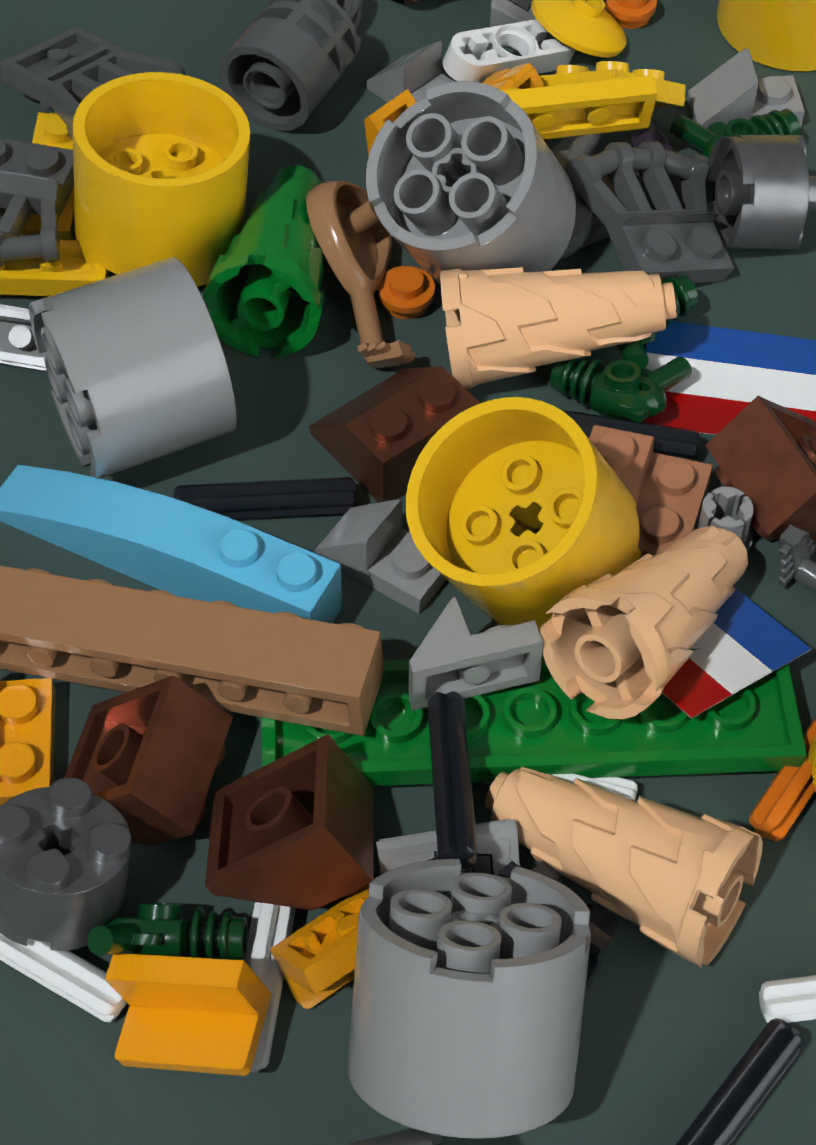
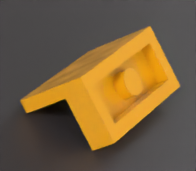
M124 953L113 954L105 980L129 1005L114 1053L115 1059L122 1066L246 1076L250 1073L272 994L244 960Z

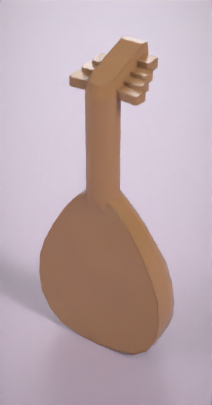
M333 180L315 186L308 192L306 198L310 225L333 272L343 288L350 294L361 343L357 346L358 353L363 355L369 366L375 368L389 367L392 369L415 361V352L412 351L410 345L400 340L392 343H387L383 340L373 293L381 284L391 259L392 239L390 233L380 222L374 207L369 202L367 191L352 182Z

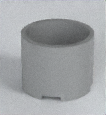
M456 81L444 83L426 89V97L406 109L394 122L387 119L374 140L367 161L366 189L368 199L385 229L437 284L441 286V270L523 267V272L550 271L557 264L569 244L575 225L576 201L573 187L565 170L520 106L511 100L508 94L498 88L479 82Z
M170 257L29 304V316L36 348L40 354L47 352L48 357L44 358V363L53 388L50 392L79 462L82 466L91 464L89 471L95 479L103 478L232 433L235 430L237 418L235 398L220 341L195 282L185 266L177 258Z
M459 859L429 860L407 864L387 871L371 881L369 897L362 904L358 916L348 1055L349 1079L360 1098L378 1113L404 1126L431 1134L457 1138L481 1139L516 1135L543 1126L559 1116L569 1105L575 1088L591 942L589 928L590 910L584 901L565 885L540 873L517 866L511 871V878L486 873L461 872Z

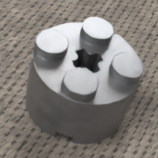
M734 135L732 137L719 138L711 151L709 171L706 177V182H716L715 200H706L708 211L718 213V217L713 223L725 248L732 250L799 248L802 242L807 211L816 210V176H809L804 137L801 135Z
M76 778L59 779L50 787L26 791L0 806V933L13 942L27 946L29 938L37 941L51 942L52 951L78 949L88 945L87 938L92 928L107 925L113 919L119 917L126 894L131 850L130 830L121 813L108 801L93 794L90 786L84 781Z

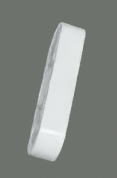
M534 19L455 34L443 58V67L446 73L456 81L482 83L496 71L507 68L511 70L515 66L530 63L535 67L538 74L556 71L558 65L569 64L575 49L557 40ZM502 46L512 48L522 56L509 53Z

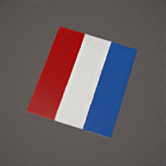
M671 321V324L665 330L657 332V338L654 341L646 343L645 351L649 358L648 365L646 366L647 369L653 372L676 357L681 356L689 362L692 374L689 378L664 392L667 398L666 409L657 416L642 421L644 423L696 430L699 433L717 435L757 396L816 421V340Z
M735 588L734 593L716 612L718 614L716 621L690 648L699 650L692 652L688 660L664 686L662 693L692 719L812 649Z

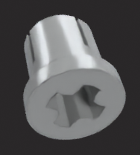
M718 487L705 496L697 529L715 526L736 534L747 549L748 556L752 545V533L749 527L753 515V503L747 495L744 497V492L737 488Z

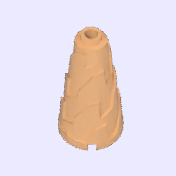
M523 267L481 270L449 269L440 271L442 305L446 316L447 327H445L452 376L465 389L473 388L477 384L535 372V366L590 356L593 350L651 337L653 332L666 329L667 319L677 318L673 283L661 284L659 274H647L645 271L581 273V269L523 272Z
M706 526L692 530L654 556L648 553L612 576L607 573L590 585L585 586L584 584L559 600L546 613L553 612L551 619L541 626L540 634L543 639L542 653L546 666L563 692L571 700L582 692L594 701L586 711L608 719L634 717L654 703L662 693L664 686L692 654L693 651L690 648L716 621L718 616L716 612L734 593L735 588L733 585L744 574L748 566L747 549L739 536L715 526Z
M521 767L520 769H515L510 774L505 772L498 774L486 796L485 807L487 810L492 811L491 821L515 819L518 843L531 850L530 853L535 860L539 862L544 861L561 875L591 891L592 900L640 927L639 931L644 936L701 968L702 964L707 966L715 958L733 931L746 905L745 902L738 900L743 882L753 887L760 865L763 841L757 833L707 814L697 817L640 795L638 800L635 801L578 778H575L574 782H570L549 774Z

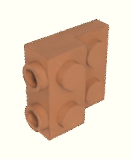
M594 425L589 438L627 487L637 505L636 510L639 521L638 549L642 552L641 557L648 553L654 556L692 530L697 529L703 500L708 494L712 482L713 465L653 453L654 437Z

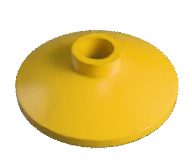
M532 0L531 2L532 13L539 24L557 40L577 51L596 57L608 58L621 54L626 46L625 32L614 17L604 9L606 4L603 0Z

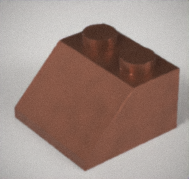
M442 366L402 369L309 425L310 434L379 503L399 499L407 493L408 482L415 462L432 436L453 417L470 407L480 404V402Z
M757 396L705 445L718 463V466L714 469L715 474L725 487L737 488L745 493L744 497L747 495L750 498L754 508L750 525L760 536L769 541L773 538L779 540L781 534L791 524L802 531L805 530L810 533L809 538L815 541L816 421Z
M172 675L92 705L64 778H76L84 781L90 786L93 794L112 804L124 817L130 830L131 842L153 846L192 835L204 817L206 811L205 798L214 771L224 758L226 751L224 742L233 717Z
M329 734L214 792L205 887L212 895L314 911L339 898L353 895L373 881L374 787Z

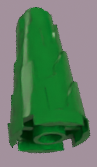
M289 165L278 170L264 194L258 195L241 233L234 236L226 255L219 256L203 294V301L204 299L206 300V307L217 336L232 348L251 356L259 357L261 348H276L273 358L294 354L313 339L320 322L325 292L320 290L325 255L310 225L306 198L308 192L321 184L322 180L317 177L315 172L304 166Z

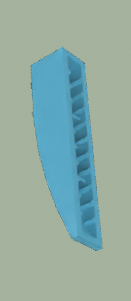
M17 465L0 487V522L175 596L207 602L226 601L238 607L270 613L290 612L301 618L333 623L342 609L341 564L215 512L119 482L100 478L95 479V477L67 471Z

